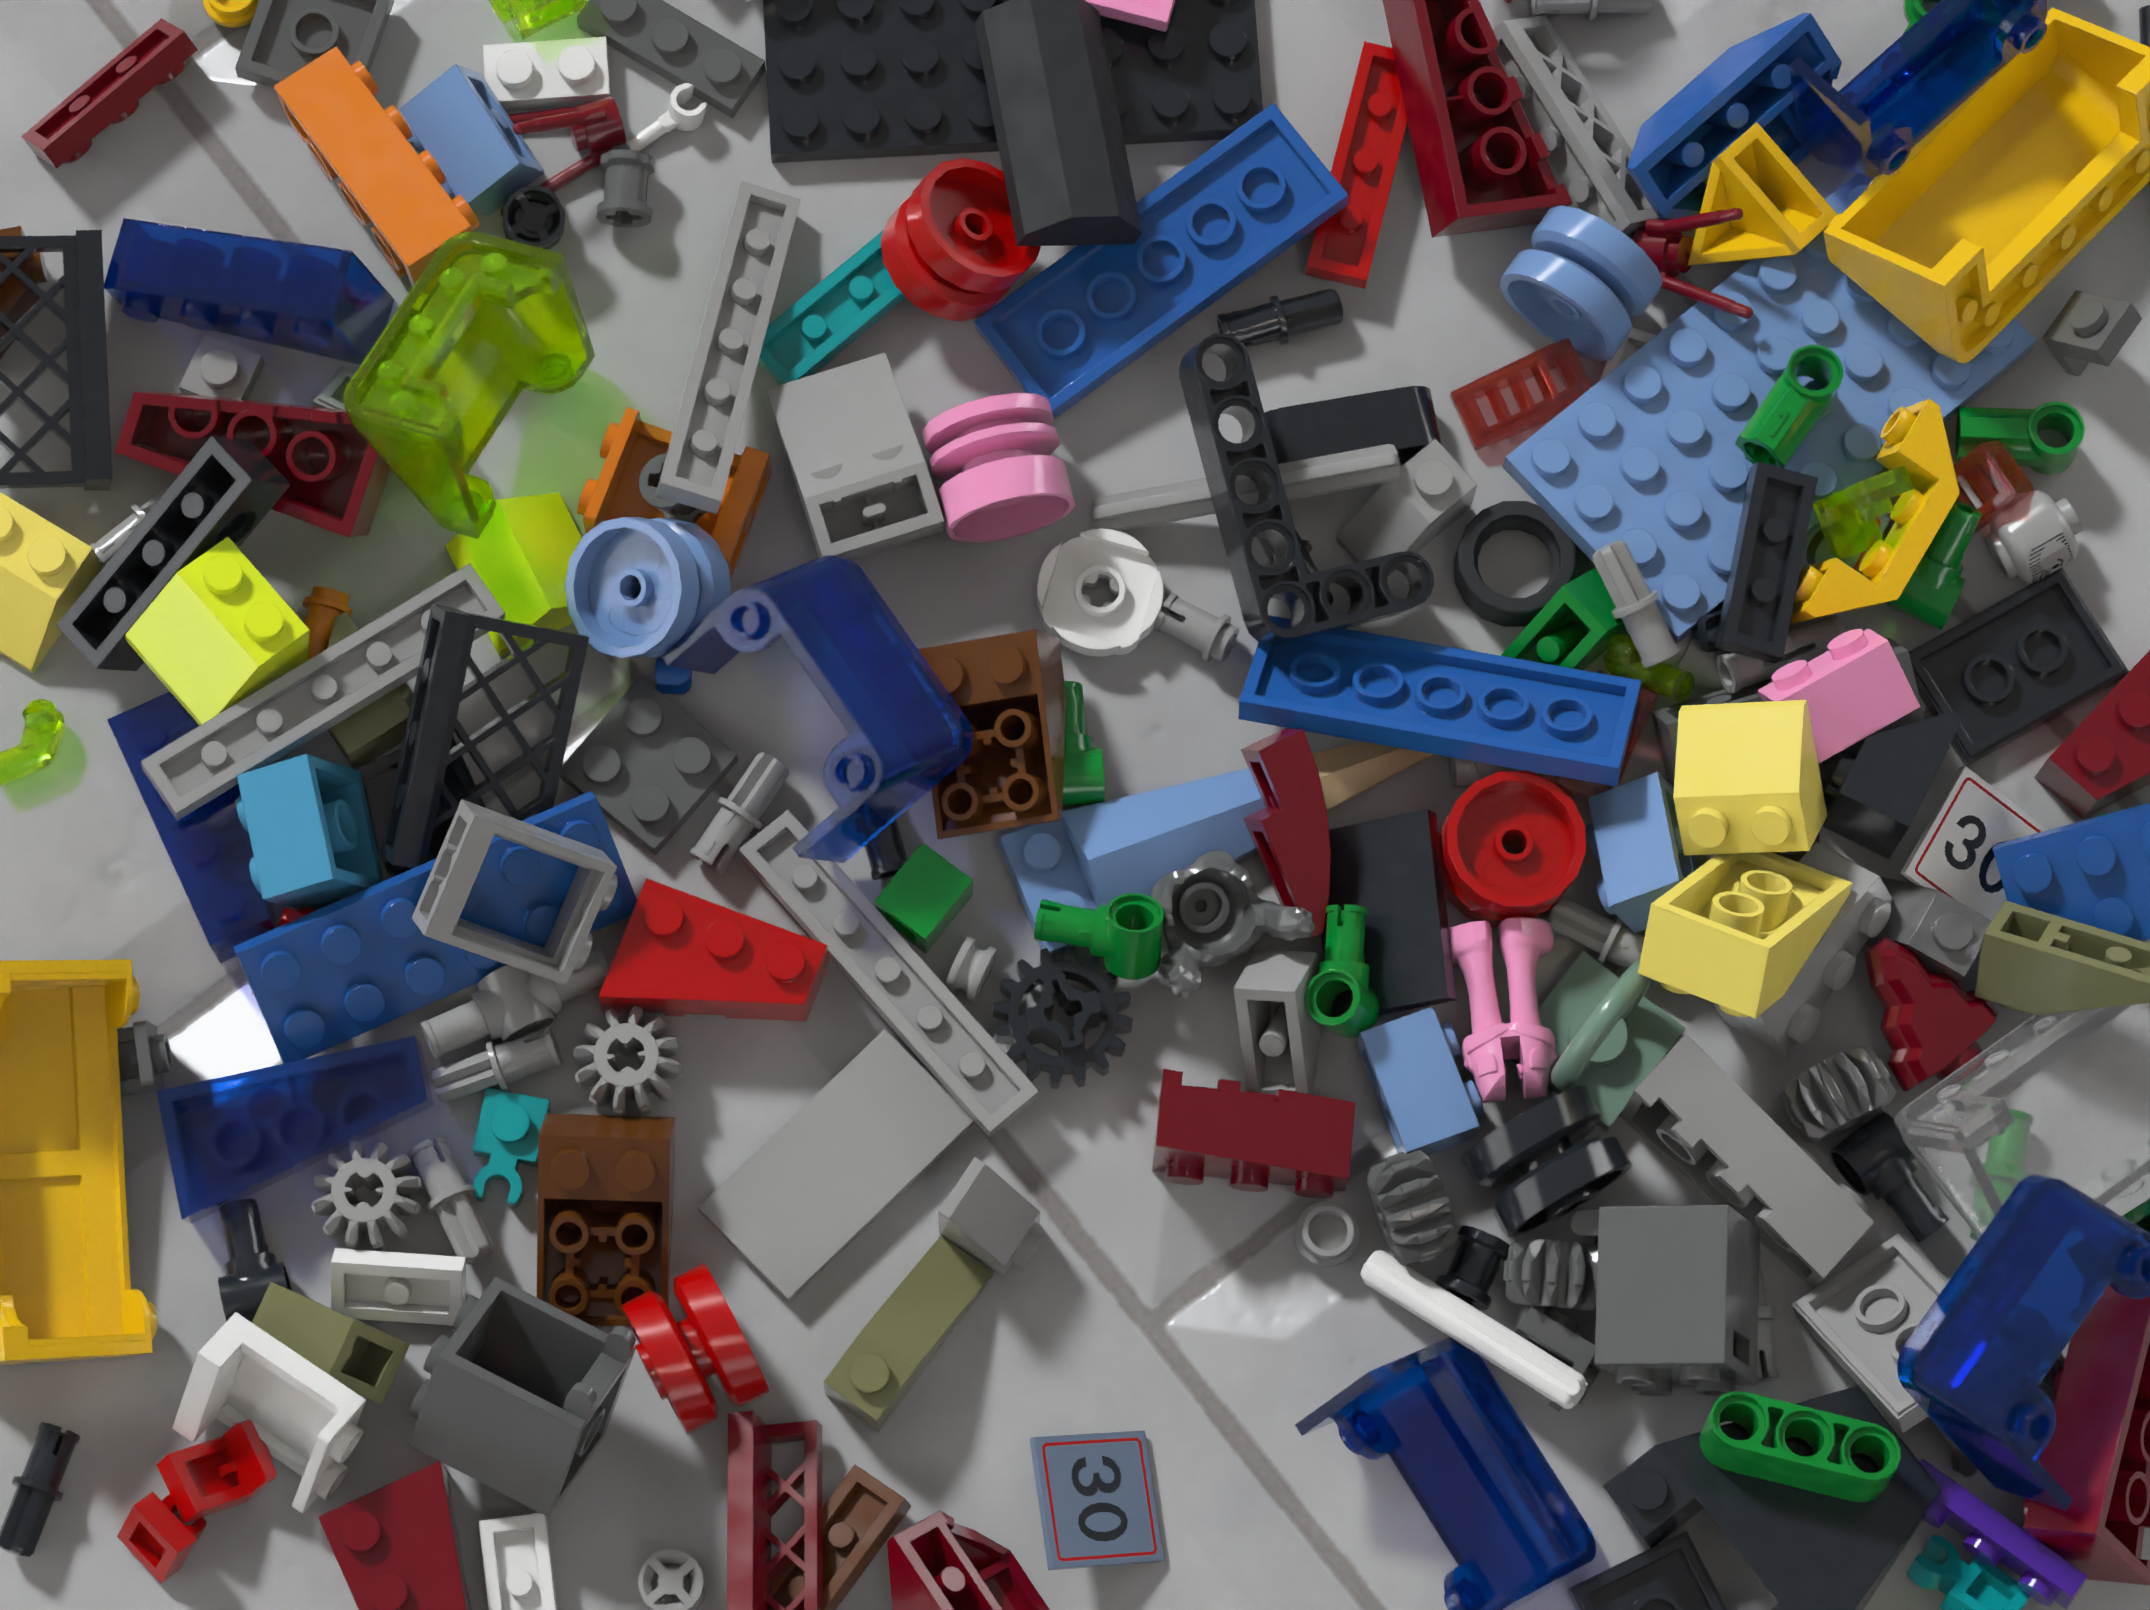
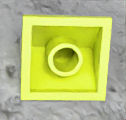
M560 493L497 499L445 545L456 570L469 563L473 566L505 612L506 620L557 630L573 623L568 613L565 581L570 557L582 537ZM488 632L499 657L511 652L499 633ZM512 635L519 648L533 640Z

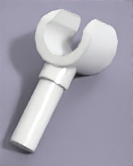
M684 83L673 89L670 95L668 111L659 116L658 120L626 141L628 148L641 151L666 132L669 133L675 128L681 131L696 130L702 124L707 103L704 102L691 111L684 110L679 106L685 104L692 97L694 85Z

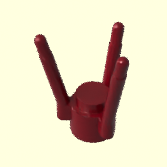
M612 96L570 107L508 115L514 124L513 132L517 135L568 128L575 151L588 150V156L538 185L553 192L591 169L600 166V156L609 152L613 147L626 144L623 122Z
M1740 208L1712 211L1671 220L1648 219L1645 226L1638 228L1634 233L1632 241L1645 251L1659 270L1663 280L1661 289L1744 319H1750L1753 316V310L1748 306L1675 278L1680 273L1688 272L1692 266L1687 265L1693 241L1690 236L1683 235L1682 232L1740 220L1743 217V211Z

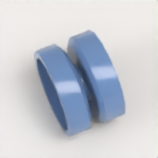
M1563 205L1550 208L1532 234L1530 243L1533 249L1519 252L1502 275L1499 285L1505 300L1524 321L1561 348L1592 360L1604 361L1612 359L1630 333L1632 324L1629 318L1643 315L1659 293L1663 283L1659 270L1642 248L1623 232L1603 219L1579 208Z
M621 517L602 521L582 537L569 560L565 592L568 613L579 634L588 636V643L598 652L618 658H669L694 654L713 640L727 616L731 596V583L728 563L716 540L697 524L675 518L647 519L643 517Z

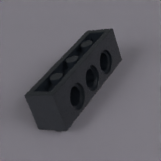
M211 436L57 623L58 628L96 669L137 671L144 661L125 640V634L179 570L226 537H229L239 548L291 484L251 441Z

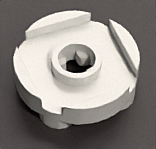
M1103 528L1081 532L1080 537L1070 539L1063 545L1061 542L1047 555L1038 576L1037 604L1042 616L1044 629L1049 634L1058 636L1062 645L1080 654L1103 657L1113 654L1125 655L1137 648L1139 642L1153 630L1163 602V580L1156 564L1148 556L1149 552L1128 534ZM1099 578L1110 581V592L1118 595L1114 602H1105L1102 607L1091 605L1090 597L1082 594L1084 586L1095 587Z

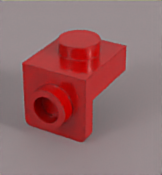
M250 1419L236 1423L221 1437L170 1453L156 1464L184 1523L247 1502L277 1476L269 1449L260 1439Z

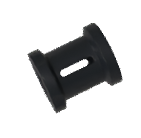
M1462 1225L1457 1236L1460 1244L1446 1275L1438 1276L1435 1283L1474 1308L1487 1310L1492 1301L1488 1291L1501 1262L1508 1259L1509 1244L1483 1230Z

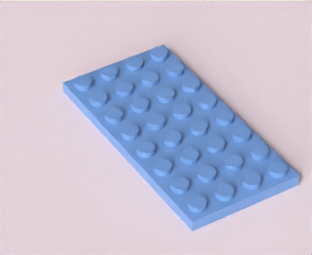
M1863 168L1825 200L1837 214L1843 213L1867 189L1875 177L1866 168ZM1822 231L1796 255L1749 260L1711 291L1752 308L1753 316L1750 319H1744L1697 302L1505 457L1502 468L1555 521L1591 561L1592 555L1598 549L1611 542L1624 541L1649 590H1657L1660 597L1655 602L1675 643H1679L1691 633V629L1698 625V619L1701 616L1723 607L1749 471L1754 465L1746 460L1744 453L1735 443L1738 436L1784 372L1791 355L1798 348L1807 345H1821L1834 352L1839 357L1843 366V379L1828 411L1817 420L1784 468L1818 478L1808 536L1851 501L1854 495L1863 487L1866 488L1874 482L1886 469L1885 466L1875 460L1885 443V440L1880 438V434L1887 420L1899 407L1903 406L1906 408L1931 399L1940 406L1943 422L1945 423L1957 413L1959 407L1967 405L2030 353L2037 339L2014 318L1974 359L1967 363H1959L1939 354L1829 261ZM1797 377L1798 382L1804 388L1818 391L1822 389L1820 384L1810 377Z

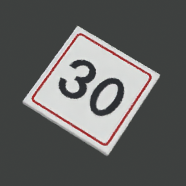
M1960 766L1900 873L1915 885L1939 890L1993 920L2004 901H2007L1992 845L2044 832L2048 829L1968 767Z

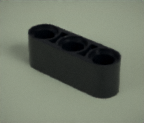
M1425 386L1401 387L1287 406L1264 412L1278 464L1392 444L1395 445L1398 451L1400 464L1404 465L1434 439L1442 445L1430 388Z

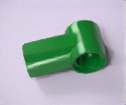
M1807 345L1798 348L1791 355L1784 372L1736 440L1735 445L1744 453L1746 460L1752 464L1759 461L1781 468L1786 467L1817 420L1828 411L1843 379V366L1839 357L1830 349L1821 345ZM1797 377H1810L1816 380L1822 389L1818 391L1804 388L1798 382Z
M2058 401L2044 403L2036 409L1959 407L1955 430L1956 464L2028 466L2040 474H2059L2069 468L2076 457L2085 431L2083 418L2077 409L2067 403ZM2046 429L2056 430L2064 436L2067 445L2058 448L2047 446L2038 437V432Z

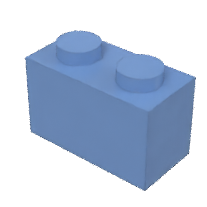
M455 64L399 108L411 127L410 130L413 137L408 140L418 153L427 150L433 156L446 178V182L441 185L451 199L461 195L473 212L489 217L503 206L515 191L528 186L545 173L522 136L513 132V122L482 74Z
M1658 772L1588 798L1593 823L1587 825L1586 833L1594 855L1600 860L1603 877L1596 881L1600 901L1608 914H1616L1634 933L1646 929L1651 903L1697 869L1695 855H1684L1673 799L1674 788Z
M1433 1006L1360 1032L1356 1047L1397 1153L1404 1152L1407 1154L1421 1150L1428 1156L1475 1138L1479 1129L1477 1119L1484 1117L1482 1101L1472 1080L1462 1082L1454 1059L1461 1057L1457 1037L1448 1020L1439 1023Z

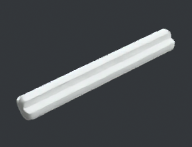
M1383 1250L1373 1252L1364 1264L1360 1275L1366 1285L1561 1407L1572 1409L1584 1395L1588 1384L1581 1373L1412 1268L1401 1264Z

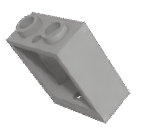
M461 799L412 915V920L424 936L567 986L573 970L581 969L589 956L592 946V934L589 932L598 911L606 910L615 895L618 878L614 873L617 866L600 849ZM494 836L579 866L544 948L459 918Z

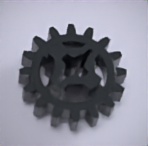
M1067 946L1063 961H1054L1047 948L1041 949L1038 967L1033 968L1028 962L1021 959L1017 962L1016 968L1020 981L1016 982L1005 978L1001 981L1000 992L1010 1001L994 1003L993 1017L1007 1021V1023L995 1029L996 1043L1012 1042L1013 1045L1006 1054L1015 1064L1023 1059L1028 1062L1026 1077L1031 1082L1038 1077L1041 1071L1050 1073L1051 1089H1058L1062 1081V1075L1068 1074L1072 1075L1073 1081L1078 1088L1085 1086L1086 1069L1092 1067L1095 1072L1102 1076L1109 1072L1106 1053L1118 1057L1123 1056L1126 1044L1115 1034L1131 1033L1133 1019L1126 1015L1118 1014V1012L1130 1006L1131 997L1129 992L1113 993L1112 990L1119 982V977L1111 972H1107L1103 976L1098 974V956L1091 955L1083 965L1076 962L1074 947ZM1066 979L1082 983L1092 991L1084 993L1068 984ZM1040 985L1041 998L1037 1005L1027 1008L1025 1013L1019 1014L1021 1005L1027 995ZM1055 996L1057 997L1059 1007H1063L1066 1015L1073 1016L1070 1040L1066 1028L1062 1029L1059 1020L1052 1019ZM1106 1021L1101 1037L1086 1051L1084 1037L1088 1030L1099 1027L1100 1022ZM1042 1043L1057 1051L1059 1057L1046 1054L1033 1045Z

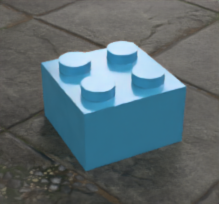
M304 754L237 775L241 794L236 801L237 813L242 826L249 832L254 856L249 863L250 875L255 888L262 894L263 900L299 910L300 908L319 910L384 881L360 771L316 756Z

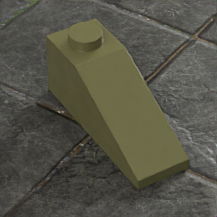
M2005 900L1984 932L1974 996L1998 1003L2009 1010H2021L2034 1015L2150 1003V943Z
M940 1236L865 1325L824 1380L825 1394L879 1432L993 1277L994 1273L946 1238Z

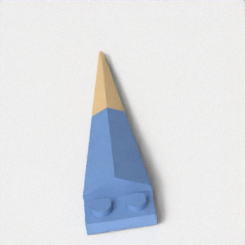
M1359 742L1312 753L1318 768L1327 811L1434 755L1369 742ZM1247 768L1062 811V821L1031 825L999 837L997 845L1034 932L1036 916L1042 899L1097 910L1100 904L1108 906L1111 900L1127 893H1141L1151 897L1152 888L1158 880L1173 871L1186 869L1200 856L1210 851H1225L1233 856L1236 862L1257 850L1243 818L1266 807L1250 770ZM1037 941L1040 949L1047 948L1052 956L1065 952L1067 946L1079 947L1057 942Z

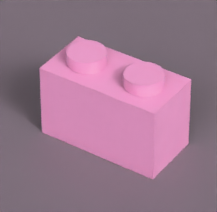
M1869 628L1865 631L1854 629L1837 636L1829 642L1827 646L1829 651L1809 662L1798 660L1781 667L1772 675L1771 679L1773 682L1757 690L1763 702L1807 700L1818 764L1921 707L1889 641Z

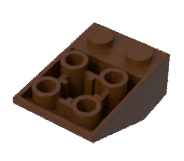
M1033 629L915 649L937 839H948L1062 821L1067 698L1059 637Z
M545 1114L538 1135L537 1298L590 1325L630 1326L621 1305L650 1290L661 1295L669 1307L676 1117Z

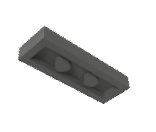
M588 0L576 17L580 29L594 37L606 36L607 45L677 86L684 83L694 85L693 95L731 118H734L766 71L765 60L663 0Z

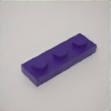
M1921 1458L1919 1462L1942 1490L1923 1520L1937 1528L1946 1523L1966 1538L1962 1543L1963 1546L1978 1560L1991 1567H1995L2000 1562L2021 1577L2017 1584L2034 1600L2048 1607L2055 1601L2064 1609H2067L2082 1589L2087 1575Z

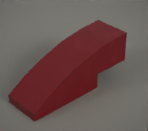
M1285 728L1241 749L1266 807L1243 819L1280 904L1305 908L1306 911L1313 914L1312 920L1315 923V929L1309 937L1313 938L1324 931L1326 907L1329 899L1331 850L1327 808L1318 768L1304 729Z

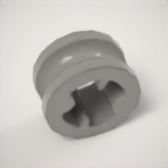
M968 936L953 962L945 986L951 992L956 988H961L967 993L966 998L968 1000L976 1001L992 970L998 949L990 946L987 950H981L976 946V939Z

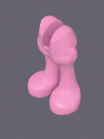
M1524 917L1508 918L1498 925L1499 947L1501 955L1505 960L1508 977L1510 1023H1502L1493 972V938L1490 923L1487 921H1475L1449 928L1453 967H1460L1464 974L1471 1011L1472 1034L1467 1036L1462 1044L1464 1066L1473 1074L1483 1102L1506 1100V1065H1504V1060L1511 1059L1518 1061L1516 1068L1524 1099L1547 1097L1550 1067L1556 1060L1557 1054L1555 1052L1556 1044L1552 1031L1541 1026L1536 992V965L1539 958L1547 955L1554 948L1555 939L1552 925L1541 919Z

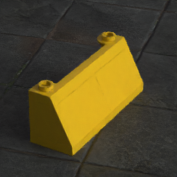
M132 959L0 961V1365L114 1358L153 1353L152 1340L157 1331L156 1310L151 1302H147L145 1295L140 1290L131 1289L117 1029L124 1027L128 1023L130 1016L135 1014L139 1007L140 989L136 978L132 974Z

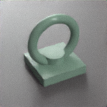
M1582 951L1539 1006L1541 1026L1552 1031L1556 1044L1555 1052L1557 1058L1550 1067L1548 1088L1555 1094H1560L1578 1086H1586L1602 1113L1597 1126L1608 1132L1621 1115L1633 1091L1669 1053L1686 1028L1644 997L1653 979L1638 974L1640 960L1634 962L1619 978L1586 952ZM1511 1059L1514 1063L1518 1064L1517 1060Z

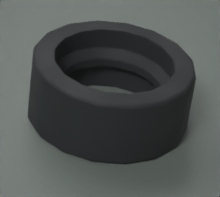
M1502 501L1481 510L1466 525L1454 558L1455 584L1464 603L1480 618L1503 627L1527 626L1560 588L1572 581L1576 570L1574 542L1539 505L1528 501ZM1503 530H1521L1536 536L1546 545L1551 556L1552 572L1547 584L1538 593L1526 598H1509L1492 591L1484 583L1478 571V555L1482 545L1492 535Z

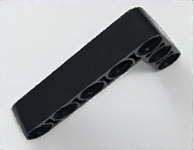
M1224 333L1213 334L1189 349L1182 357L1179 366L1180 382L1243 620L1249 634L1260 643L1280 645L1396 616L1424 603L1432 593L1434 573L1429 563L1421 555L1413 552H1397L1307 575L1250 357L1245 346L1236 337ZM1204 353L1215 354L1223 360L1226 366L1224 381L1213 380L1205 373L1202 367ZM1221 414L1231 415L1239 421L1243 435L1240 443L1227 441L1222 436L1218 424ZM1238 475L1249 477L1255 482L1259 493L1256 505L1244 503L1238 497L1235 491V481ZM1254 537H1262L1271 543L1275 551V560L1271 567L1263 566L1254 559L1251 551ZM1390 569H1396L1406 576L1409 582V592L1406 599L1398 598L1390 592L1387 585V575ZM1331 583L1341 585L1348 592L1350 607L1347 614L1339 613L1331 607L1327 595ZM1271 598L1280 599L1288 605L1291 612V622L1287 629L1277 627L1270 620L1268 604Z

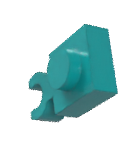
M486 1088L472 1151L476 1156L490 1159L489 1164L481 1168L474 1178L473 1186L476 1192L473 1194L476 1201L484 1203L489 1184L495 1180H504L510 1184V1192L507 1199L508 1206L515 1209L519 1207L524 1197V1185L518 1174L519 1164L538 1167V1135L545 1114L550 1113L551 1102L549 1099Z
M1936 1534L1931 1537L1922 1555L1918 1554L1906 1573L1918 1586L1928 1590H1939L1946 1595L1939 1607L1942 1610H2023L2030 1599V1596L2019 1587L2017 1581L2003 1571L1981 1562L1976 1557L1970 1565L1960 1559L1957 1549L1950 1541Z

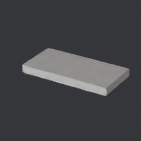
M884 1029L698 1206V1210L789 1303L975 1124V1121Z

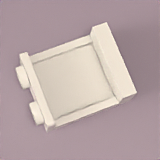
M235 1312L197 1353L172 1429L194 1443L216 1418L230 1428L238 1422L250 1419L260 1439L267 1445L270 1455L302 1476L292 1507L303 1514L318 1496L326 1501L329 1500L347 1476L349 1467L344 1465L343 1462L353 1452L363 1435V1430L356 1425L366 1399Z

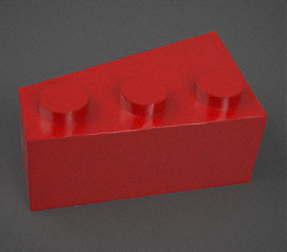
M646 878L598 997L603 1014L611 1008L615 1009L618 1014H624V1012H630L632 1007L637 1006L641 1007L643 1012L664 1013V1016L685 1017V1014L725 1015V1018L807 1021L830 963L828 945Z

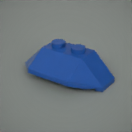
M1800 14L1730 47L1641 125L1626 169L1658 217L1676 219L1700 214L1712 161L1756 122L1795 166L1816 149L1830 103L1833 79H1837L1842 61L1812 14Z

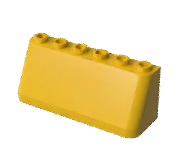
M2052 7L2033 27L2027 28L2019 40L1996 63L1989 65L1981 78L1958 100L1950 103L1943 115L1919 138L1914 139L1908 145L1905 152L1882 175L1875 177L1867 189L1843 213L1836 215L1831 220L1827 229L1823 231L1829 261L1939 354L1959 363L1971 361L2150 181V47Z

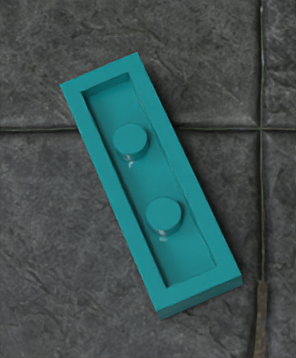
M884 230L768 325L758 364L778 385L817 373L907 298L894 285L883 263L881 237Z

